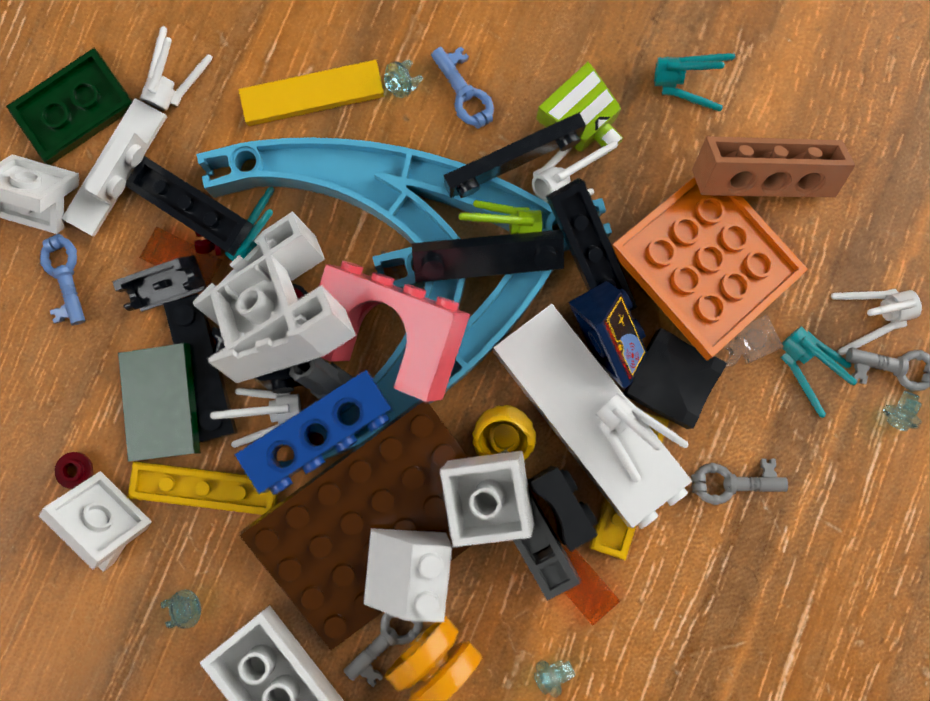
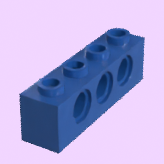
M365 370L234 455L257 492L262 494L271 491L274 496L292 485L293 482L290 477L302 469L305 474H308L323 465L326 461L322 456L333 449L341 453L358 442L355 435L367 427L370 432H373L390 421L387 414L392 412L393 408L372 375ZM348 404L357 405L360 411L358 421L352 425H346L341 419V411ZM317 424L323 425L327 431L326 441L320 446L313 445L309 439L311 428ZM284 445L291 447L294 452V460L288 467L282 466L277 460L278 450Z

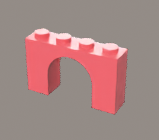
M342 261L341 266L326 264L320 286L322 285L346 309L356 336L321 358L330 362L350 361L364 317L375 306L386 303L400 315L407 335L406 349L394 389L425 402L443 400L470 314L459 310V303L454 300L437 296L435 301L425 297L426 290L408 284H405L404 288L393 285L395 279L387 275L373 272L371 277L363 274L364 267L347 261Z

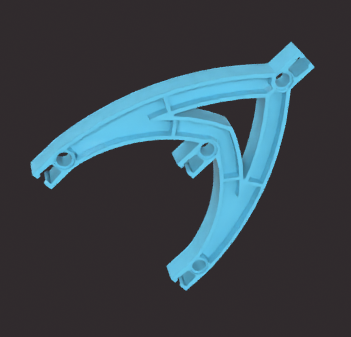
M280 138L244 142L196 154L198 164L207 174L202 176L204 189L213 198L265 186L308 190L337 198L372 214L397 231L410 244L460 239L446 221L420 197L444 203L468 213L510 215L476 208L473 206L475 200L513 207H529L530 210H541L542 231H552L553 225L558 224L549 203L498 177L480 184V189L470 196L460 198L457 195L450 198L444 186V175L466 164L402 146L341 138ZM256 160L255 167L248 172L241 171L245 161ZM231 168L230 174L210 180L209 176L214 175L213 169ZM603 198L592 200L599 216L606 212ZM493 223L509 231V224ZM610 223L603 224V227L609 238L612 230ZM564 239V251H567L569 248ZM412 247L373 256L375 268L380 274H385L383 268L405 265L408 275L395 280L393 285L404 288L405 284L419 288L425 287V297L435 301L437 296L448 298L458 302L460 306L466 278L416 282L415 272L412 270ZM553 270L505 274L493 292L469 318L445 393L473 370L493 350V347L501 342L536 298ZM406 333L394 353L373 377L393 408V411L387 414L390 419L389 422L420 400L394 389L406 349ZM348 404L344 406L341 411L342 421L346 425H352L358 421L360 411L357 405ZM321 424L313 426L309 432V437L318 432L326 441L327 431L325 427ZM367 427L355 435L358 442L341 453L333 449L322 457L326 460L349 451L382 427L373 432H370ZM291 459L286 462H278L282 466L288 467L289 465H291L294 459Z

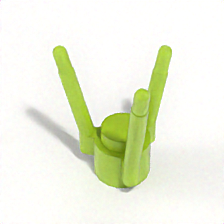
M475 200L473 206L476 208L510 215L463 212L458 215L460 220L509 224L510 234L542 231L541 210H530L529 207H513Z

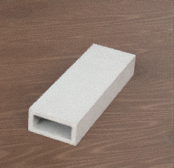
M550 304L493 347L495 356L627 527L633 528L636 525L640 529L646 527L659 516L655 510L666 502L672 506L688 494L685 487L693 481L652 429L637 417L635 421L648 431L662 447L660 450H655L629 426L621 434L616 429L613 430L641 478L639 482H635L609 439L598 428L603 421L596 415L617 393L624 400L626 396L553 304Z

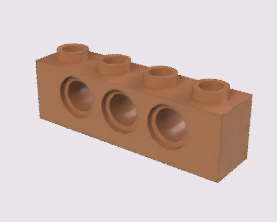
M706 136L692 171L701 195L836 197L854 169L855 163L843 140Z

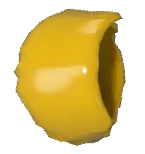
M510 405L495 406L483 412L478 418L472 433V444L479 456L497 454L507 448L508 452L523 450L525 461L534 451L536 444V431L533 428L532 420L523 411Z

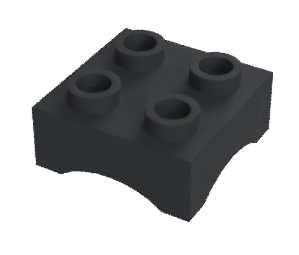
M660 328L655 331L646 349L647 354L631 384L625 388L623 394L686 429H693L711 390L727 363L715 356L706 361L695 347L682 341L665 329Z
M550 466L527 480L531 490L541 496L551 507L556 519L557 535L563 545H567L570 551L598 536L593 528L594 525L598 524V521L587 503L584 504L582 501H577L573 492L577 491L578 487L568 470H559L558 467Z

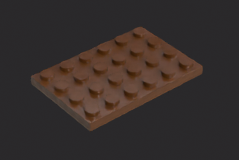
M419 400L240 531L239 536L329 649L332 650L382 613V611L364 605L371 528L444 532L447 534L452 545L440 469L448 460L468 458V456L428 402ZM452 545L450 561L472 545L453 547Z

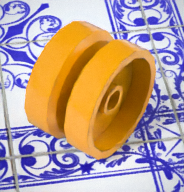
M445 615L444 622H434L405 647L400 656L386 671L384 677L397 691L406 690L415 684L410 692L408 701H447L477 668L482 659V654L470 641L460 642L452 647L458 636V628Z

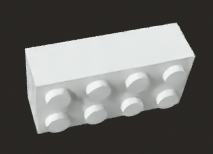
M271 606L264 609L200 662L201 666L228 701H344Z

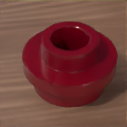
M70 452L63 455L55 466V477L58 483L68 489L75 488L93 475L91 460L80 452ZM71 464L77 467V474L74 477L68 474V468Z

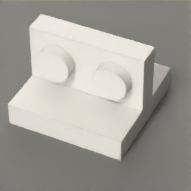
M13 154L0 161V218L58 234L64 229V220L61 219L64 215V196L79 186V173Z
M101 471L45 506L39 515L89 567L95 569L98 566L103 572L115 563L124 547L147 530L152 522Z

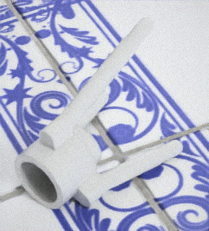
M162 26L156 41L147 81L140 99L158 109L167 111L170 104L178 107L182 96L212 61V56L206 55L176 91L173 90L175 83L162 76L172 43L171 38L166 37L167 28Z
M613 141L566 169L554 166L572 148L566 151L559 150L542 168L533 172L532 187L535 195L547 203L546 196L570 183V175L608 154V152L617 148L618 143ZM588 189L590 196L593 195L594 190Z
M896 289L832 293L831 299L833 300L884 299L880 306L867 310V314L869 316L882 314L885 320L891 321L885 326L838 349L837 353L844 355L849 348L857 349L894 329L906 327L907 320L918 318L921 315L922 305L917 293L913 290L898 292Z
M236 388L235 393L237 395L276 400L269 401V406L212 412L210 417L211 419H227L270 414L271 422H278L274 426L234 440L231 446L236 448L258 440L300 413L302 409L299 394H277L270 390Z
M618 393L596 414L603 421L598 428L607 436L635 482H639L641 478L614 433V429L621 434L629 426L655 450H660L661 444L635 421L637 417L681 447L687 448L689 445L678 434L637 408L628 398L624 400Z

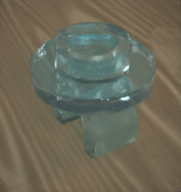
M405 60L401 63L395 61L386 66L384 75L385 86L398 98L408 96L411 91L418 88L423 80L422 75L410 76L409 70L413 65L411 60Z
M904 391L897 406H885L883 413L888 417L887 422L902 431H908L909 428L918 429L922 423L920 418L916 416L922 405L918 402L920 397Z
M190 590L178 591L172 598L164 600L160 604L161 608L169 607L171 620L165 623L168 628L176 626L182 629L190 628L196 625L200 619V601L196 594Z
M541 660L536 663L537 672L534 673V679L542 693H549L554 698L562 694L560 684L576 676L570 661L563 663L562 660H558L551 665Z

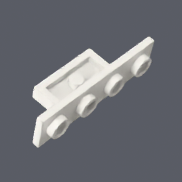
M135 98L61 219L95 237L118 197L123 192L126 181L135 167L142 161L167 116Z

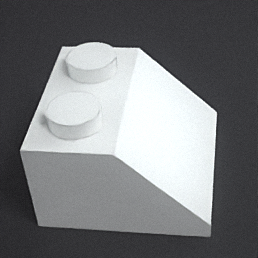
M371 528L364 605L405 621L444 622L452 545L447 534L444 532Z

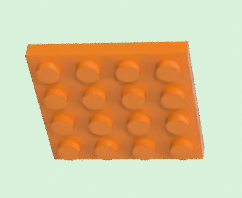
M695 177L612 244L614 253L621 265L706 361L714 357L808 270L742 196L701 195Z

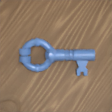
M438 47L431 53V57L457 93L454 105L458 118L469 125L475 126L477 129L491 123L494 113L492 98L481 89L468 85L455 67L457 63H463L468 60L467 54L462 55L464 49L460 47L454 53L446 54L442 47ZM472 97H477L482 100L486 109L470 116L463 108V102L469 101Z
M56 234L43 240L40 265L48 275L58 280L65 304L61 308L50 310V314L56 317L52 319L53 323H60L65 318H69L71 325H78L86 322L72 277L77 263V249L69 239L61 234ZM65 247L66 254L68 255L66 265L54 268L49 259L50 253Z

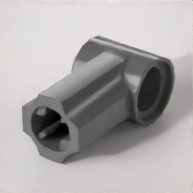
M321 357L291 366L289 373L295 381L309 388L310 392L319 399L353 378L333 362L329 364Z

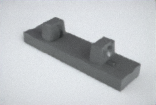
M506 448L505 450H503V451H501V452H499V453H507L508 450H507V448ZM529 489L535 524L531 538L513 541L548 601L580 584L581 579Z

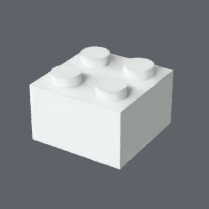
M523 450L448 460L440 469L453 547L531 538L535 524Z

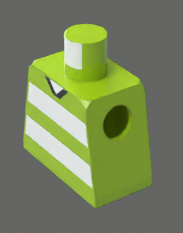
M589 62L583 65L538 107L536 120L545 127L580 112L586 127L580 142L574 146L578 151L582 152L594 140L603 147L613 141H616L619 145L624 139L611 126L617 119L621 107Z

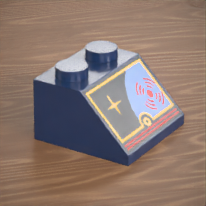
M605 281L568 303L592 355L603 369L618 384L625 388L633 381L647 354L642 341L646 335L640 323L635 318L633 319L629 309L633 305L626 291L623 288L618 290L608 281Z

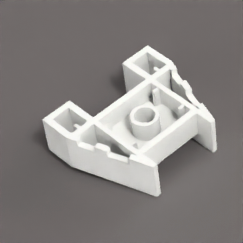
M293 211L263 230L253 240L257 246L244 259L238 255L230 264L233 270L217 286L211 283L193 301V305L220 327L225 348L209 357V363L235 383L323 357L356 336L346 309L322 285L301 299H297L291 281L325 260L316 236Z

